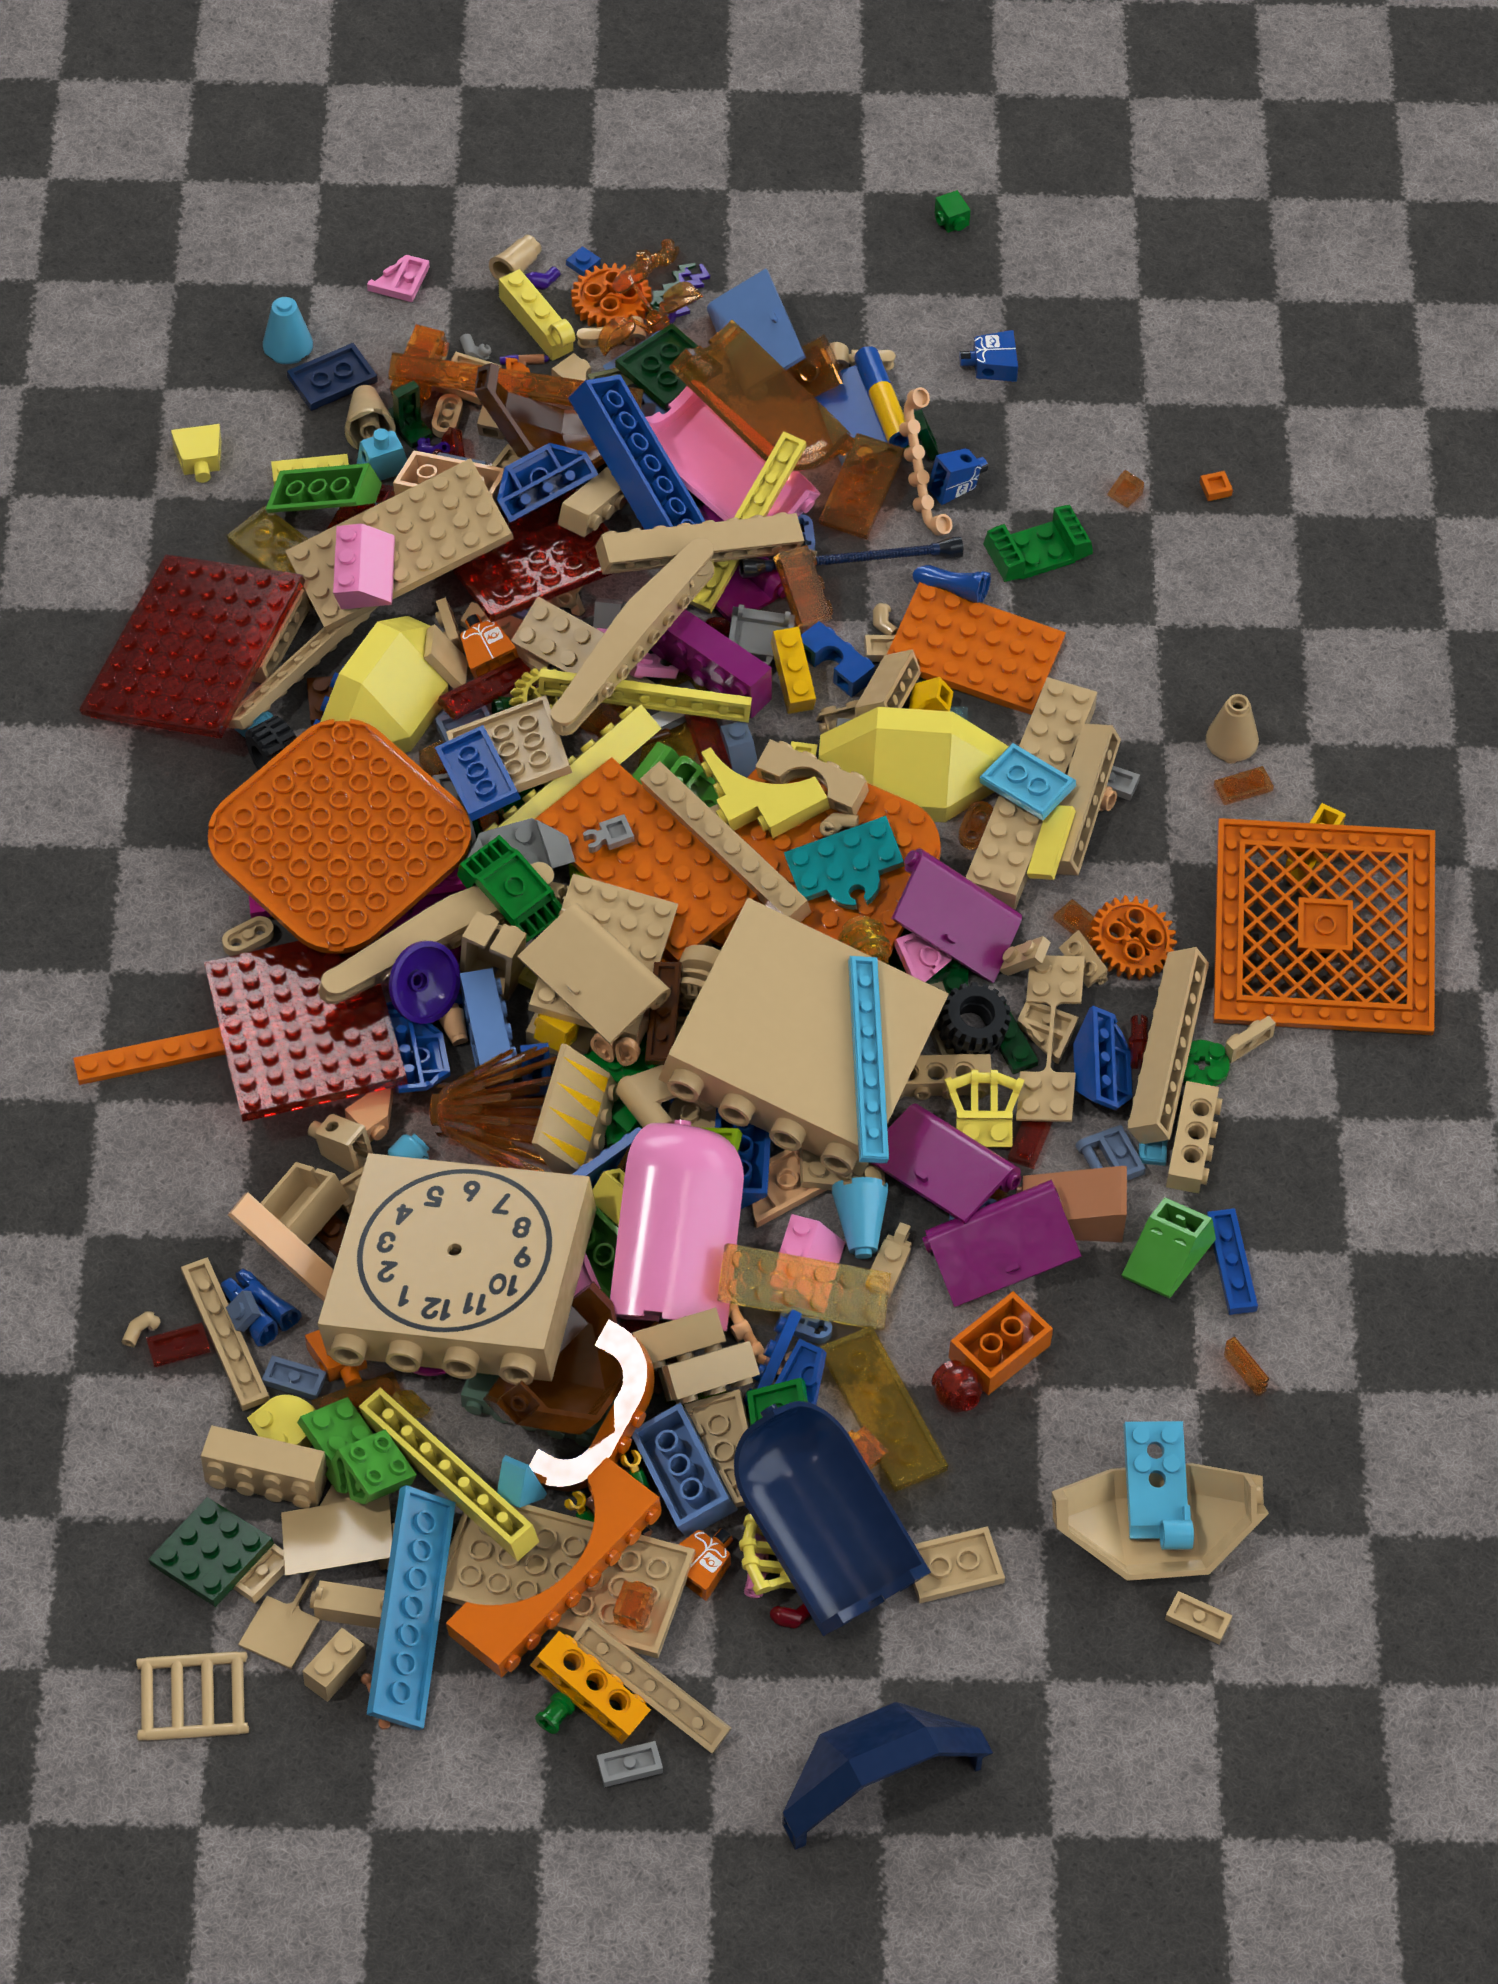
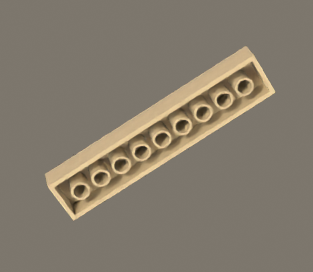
M1047 677L1019 747L1067 775L1069 760L1074 755L1076 748V738L1081 733L1083 724H1090L1094 714L1097 692ZM999 795L966 878L1015 910L1028 879L1026 873L1043 820Z

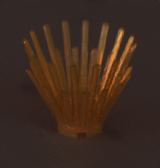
M537 1046L492 1066L511 1055L514 1049H510L503 1054L501 1052L453 1082L438 1084L437 1088H442L440 1094H432L429 1109L432 1126H439L442 1131L435 1133L441 1138H451L496 1167L509 1168L491 1156L518 1169L546 1172L491 1146L547 1165L540 1155L531 1153L529 1150L516 1146L514 1142L503 1138L532 1144L535 1131L509 1125L537 1126L539 1118L519 1116L537 1117L540 1116L541 1109L515 1107L543 1106L545 1097L511 1099V1097L538 1093L540 1091L539 1086L548 1085L552 1076L493 1088L488 1087L531 1074L534 1070L555 1064L557 1056L487 1078L548 1052L550 1047L536 1050Z

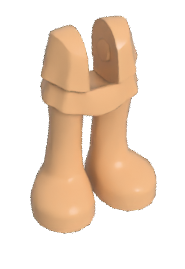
M650 1007L644 1012L636 1040L630 1037H618L610 1045L599 1033H596L590 1041L592 1050L607 1062H613L616 1057L619 1064L623 1066L634 1064L640 1056L642 1039L645 1033H648Z

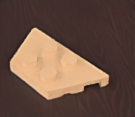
M784 1150L770 1158L767 1197L752 1204L756 1228L827 1191L821 1188L801 1187L799 1150Z

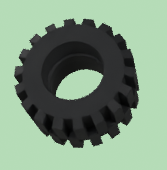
M278 716L267 719L248 729L245 733L246 745L257 770L261 769L297 738L290 726Z
M971 982L970 986L964 983L960 985L959 990L957 988L951 990L941 1009L937 1024L938 1030L941 1031L939 1034L941 1041L946 1040L945 1046L948 1049L954 1048L955 1054L985 1053L990 1055L993 1054L994 1049L998 1050L1011 1021L1009 1014L1011 1010L1009 1005H1005L1007 1001L1005 997L998 996L999 991L997 989L990 990L987 984L983 983L981 987L978 986L977 982ZM966 1013L977 1014L986 1021L988 1026L983 1028L971 1027L962 1020L960 1015Z

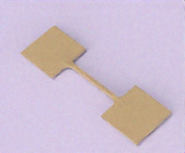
M1045 955L1042 964L1029 968L1026 1003H1045L1051 1007L1046 1068L1040 1072L1020 1071V1078L1025 1081L1018 1096L1016 1121L1072 1122L1076 1073L1055 1072L1051 1069L1056 1008L1060 1004L1082 1003L1085 956Z
M332 1485L320 1506L351 1501L349 1492L345 1494L339 1493ZM318 1570L309 1573L292 1603H283L266 1596L238 1645L292 1669L320 1621L319 1618L307 1614L299 1608V1603Z

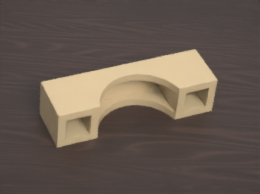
M770 739L755 766L758 777L773 784H787L797 778H812L815 776L828 789L827 797L830 808L843 814L856 815L869 792L867 781L861 774L854 771L849 773L841 770L839 765L831 761L826 763L820 761L810 752L803 751L801 753L794 750L790 744L784 741L776 742Z

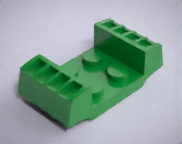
M1070 505L1054 508L1051 522L1013 534L1009 533L1005 524L996 526L987 531L983 543L1004 582L1026 579L1073 564L1077 560L1093 554L1092 542Z
M500 835L459 864L457 876L464 886L468 889L477 885L512 926H516L527 933L526 943L545 930L559 917L562 905L555 897L554 891L517 849L512 848Z

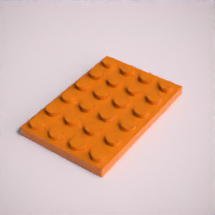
M919 582L887 655L913 649L920 666L921 674L919 677L926 680L941 677L952 689L1032 715L1045 681L1050 674L1064 641L1066 632L980 602L968 601L951 592Z

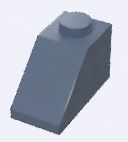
M747 722L720 726V746L728 767L747 778L756 769L755 766L758 762L754 741Z

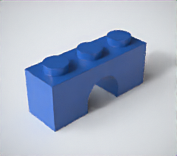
M818 621L801 634L807 662L813 667L827 660L839 663L834 668L833 683L851 698L868 685L875 671L872 661L859 654L849 642H845L838 637L832 628L826 627Z

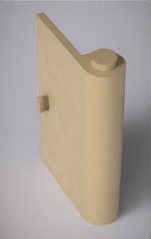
M578 903L564 906L559 913V917L517 956L519 960L610 1045L649 1007L652 1010H656L664 1004L671 994L669 987Z

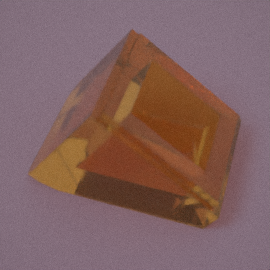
M1124 470L1107 495L1128 508L1143 494L1144 482L1127 470Z

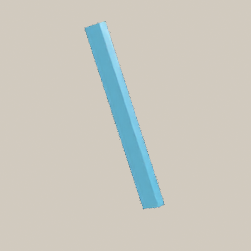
M850 956L848 959L859 1162L887 1163L889 1160L878 960L877 957Z

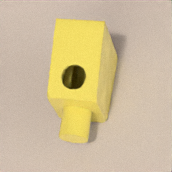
M220 424L171 430L173 448L184 475L195 474L197 482L205 483L211 478L210 472L220 471L222 442Z

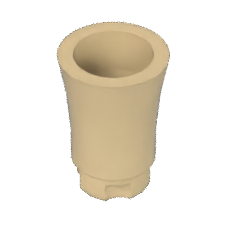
M525 235L523 238L517 239L502 253L490 259L489 269L493 277L499 280L518 269L524 272L541 252L540 243L531 235Z

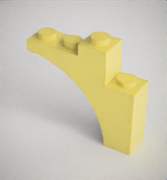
M711 747L701 752L704 762L700 763L707 778L712 776L716 782L713 784V787L719 797L716 799L719 810L715 812L734 831L757 819L763 832L768 830L772 838H775L830 809L828 797L815 776L788 784L758 782L730 769L718 758Z

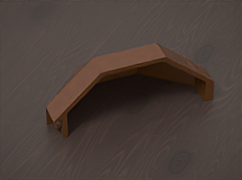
M489 363L478 367L474 392L518 457L522 458L548 443L585 451L595 469L605 463L575 410L562 409L508 392L497 382L500 365Z
M594 1282L581 1290L573 1298L552 1381L533 1379L532 1383L528 1385L523 1381L514 1385L506 1382L499 1376L483 1400L503 1421L520 1426L581 1435L600 1421L623 1385V1370L619 1361L595 1346L608 1320L617 1324L613 1302Z

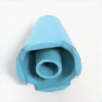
M280 297L273 302L263 339V350L266 355L277 363L294 364L311 353L313 340L295 300L289 297Z
M872 1177L852 1178V1183L846 1185L843 1184V1180L838 1181L832 1185V1195L849 1253L854 1254L855 1258L858 1259L870 1258L878 1250L888 1195V1184L886 1182L882 1185L881 1179Z

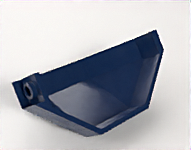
M894 1702L819 1735L783 1811L782 1825L794 1849H799L806 1845L807 1832L864 1787L936 1756H967L976 1772L981 1770L982 1759L993 1754V1751L979 1727Z

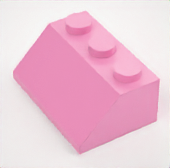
M365 524L336 526L333 594L341 609L392 605L394 535Z
M791 1214L770 1279L768 1301L790 1307H798L823 1315L845 1247V1241L820 1221Z

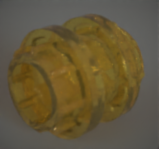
M857 916L842 926V932L838 937V941L871 957H877L878 960L888 964V958L892 954V946L888 938L885 937L886 932L881 922L868 916Z

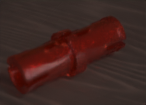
M1134 1015L1130 1019L1131 1037L1128 1039V1046L1131 1048L1130 1066L1132 1069H1138V1059L1141 1060L1142 1067L1143 1054L1146 1050L1148 1018L1144 1015H1141L1140 1025H1138V1015Z

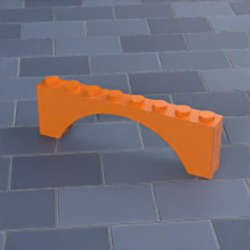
M608 1457L587 1477L589 1491L595 1505L594 1524L589 1542L573 1568L560 1581L533 1597L502 1605H482L466 1602L446 1622L449 1636L501 1678L508 1671L512 1672L517 1668L521 1657L528 1650L531 1651L537 1647L541 1641V1636L548 1629L551 1630L557 1626L561 1620V1615L568 1608L575 1607L581 1599V1594L588 1587L595 1586L600 1580L603 1571L608 1566L615 1565L620 1559L622 1551L628 1545H634L648 1524H654L661 1515L660 1497Z

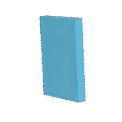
M1014 743L979 777L981 784L1041 820H1044L1076 787L1075 779Z

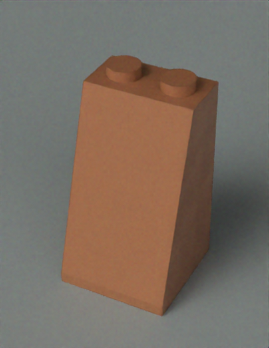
M1127 1166L1023 1176L1022 1187L1016 1188V1194L1052 1179L1075 1240L1122 1243L1127 1216Z

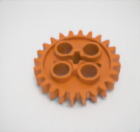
M604 263L603 269H599L595 265L594 272L586 269L585 276L579 275L578 282L573 283V289L571 290L572 307L575 308V314H580L581 321L587 319L588 326L596 323L597 328L619 325L620 327L623 321L631 316H638L644 319L645 312H649L650 303L652 302L651 287H648V280H643L642 273L635 275V268L626 271L625 264L620 269L617 268L616 263L612 265V268H608L607 264Z
M1124 895L1121 902L1115 897L1110 904L1106 902L1102 909H1098L1090 923L1092 928L1088 935L1093 938L1089 944L1097 946L1094 951L1097 955L1102 956L1101 961L1103 963L1107 962L1109 964L1108 972L1115 968L1117 969V977H1120L1125 972L1128 980L1136 974L1140 981L1145 974L1151 978L1155 971L1160 973L1163 970L1167 954L1174 951L1172 948L1175 947L1177 941L1172 939L1176 931L1168 930L1173 922L1163 920L1166 912L1158 914L1156 912L1157 904L1150 908L1148 907V899H1145L1141 904L1139 903L1138 896H1135L1132 902H1130L1128 897ZM1129 918L1135 919L1137 923H1133ZM1110 932L1115 933L1118 938L1113 937ZM1147 938L1152 939L1156 944L1150 943ZM1127 952L1134 954L1136 958L1131 957Z

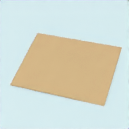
M389 1494L365 1505L351 1500L281 1512L285 1576L390 1558L392 1528Z

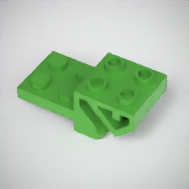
M657 742L632 775L642 785L640 778L660 761L709 808L717 805L716 799L719 797L713 787V784L716 783L712 777L707 778L702 767L685 755L679 757L673 748L663 743Z
M348 1397L302 1415L297 1422L313 1447L317 1450L325 1451L326 1466L328 1467L325 1475L335 1490L343 1494L349 1492L350 1499L365 1505L400 1490L405 1485H411L417 1475L386 1429L373 1434Z

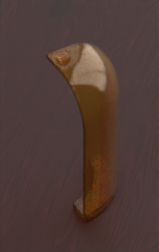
M731 320L715 336L709 339L708 343L710 345L703 349L701 346H698L694 349H685L668 367L765 461H767L783 431L806 441L807 446L793 469L796 472L816 469L829 463L840 454L844 456L856 441V438L734 320Z

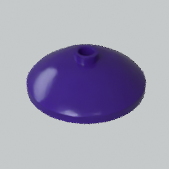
M419 941L404 949L397 957L389 978L390 997L397 1012L405 1019L420 1024L431 1023L442 1018L452 1008L460 989V969L454 954L443 944L434 941Z

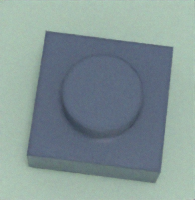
M242 1290L226 1307L236 1331H245L261 1315L251 1291Z

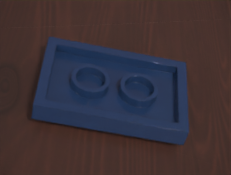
M354 342L287 371V378L311 411L353 393L361 385H372L378 382L377 374Z

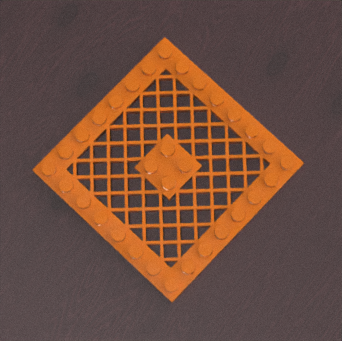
M1219 818L1217 830L1213 1023L1250 1025L1256 1020L1261 1021L1265 1017L1270 1016L1276 1022L1275 1026L1433 1035L1435 1013V830ZM1245 849H1251L1245 854ZM1267 850H1276L1277 852L1272 856ZM1257 852L1266 860L1260 867H1257L1250 860ZM1294 852H1305V853L1299 857V856L1296 855ZM1321 853H1330L1332 855L1326 859ZM1283 854H1286L1293 861L1286 869L1277 861ZM1311 855L1320 863L1314 870L1304 862ZM1349 855L1359 856L1355 860H1353ZM1375 856H1384L1386 858L1380 862ZM1338 857L1348 865L1340 872L1331 864ZM1365 858L1375 866L1368 873L1358 865ZM1392 860L1402 868L1395 875L1386 867ZM1245 865L1252 871L1247 878H1245ZM1270 865L1279 873L1273 880L1263 872ZM1297 867L1307 875L1300 882L1290 874ZM1325 868L1334 876L1328 883H1325L1318 876ZM1351 870L1361 878L1354 885L1344 877ZM1379 871L1388 879L1381 887L1372 879ZM1405 873L1406 886L1399 880ZM1256 877L1266 885L1259 892L1249 884ZM1284 878L1293 886L1286 894L1277 886ZM1311 880L1320 888L1313 895L1303 887ZM1338 881L1347 889L1340 897L1331 889ZM1365 883L1375 891L1368 898L1358 890ZM1391 885H1394L1402 893L1395 900L1385 892ZM1244 890L1252 897L1245 904ZM1270 890L1279 898L1272 906L1263 898ZM1296 892H1299L1303 897L1298 898L1296 905L1290 898ZM1325 893L1330 899H1323L1319 897H1321ZM1351 895L1361 903L1354 910L1353 900H1346ZM1378 896L1388 904L1381 912L1371 903ZM1405 898L1406 911L1399 905ZM1256 902L1266 910L1259 917L1249 910ZM1283 903L1292 911L1285 919L1276 911ZM1364 908L1374 916L1368 923L1357 915ZM1392 909L1401 917L1394 925L1385 917ZM1244 915L1251 921L1246 928H1244ZM1269 915L1279 923L1272 930L1262 922ZM1296 917L1297 931L1289 924ZM1353 921L1361 928L1354 935ZM1378 921L1388 929L1382 936H1379L1371 928ZM1405 923L1406 936L1398 930ZM1255 927L1265 935L1258 942L1248 934ZM1283 928L1292 936L1285 944L1276 936ZM1364 933L1374 941L1367 949L1357 940ZM1392 934L1401 942L1394 950L1385 942ZM1243 940L1251 947L1244 954ZM1269 940L1278 948L1271 956L1262 948ZM1296 942L1297 952H1304L1299 957L1289 949ZM1378 946L1388 955L1381 962L1371 954ZM1353 947L1360 953L1354 960L1346 955L1352 954ZM1405 948L1406 962L1398 955ZM1255 952L1264 960L1257 968L1248 960ZM1320 953H1332V954H1330V955L1325 959ZM1282 954L1292 962L1285 969L1275 961ZM1310 955L1319 963L1312 971L1303 963ZM1337 956L1347 965L1340 972L1330 964ZM1364 958L1374 966L1367 974L1357 965ZM1391 960L1401 968L1395 975L1384 967ZM1243 965L1251 972L1244 979ZM1269 965L1278 973L1271 981L1261 973ZM1296 967L1305 975L1298 983L1288 974ZM1323 968L1333 977L1326 984L1316 976ZM1350 970L1360 978L1353 986L1343 977ZM1378 971L1388 980L1381 987L1371 979ZM1405 973L1406 987L1398 980ZM1255 977L1264 985L1257 993L1247 985ZM1281 979H1284L1292 987L1284 995L1274 986ZM1309 980L1319 989L1312 996L1302 988ZM1336 982L1346 990L1339 998L1329 989ZM1364 983L1374 992L1367 999L1357 991ZM1391 985L1401 993L1394 1001L1384 992ZM1267 991H1270L1275 997L1263 996V995H1264ZM1297 992L1302 998L1290 997ZM1322 994H1324V995L1327 996L1330 1000H1324V999H1318V998H1319ZM1351 995L1356 1001L1344 1000H1346ZM1377 997H1379L1384 1003H1378V1002H1372V1001H1374ZM1406 998V1004H1399Z

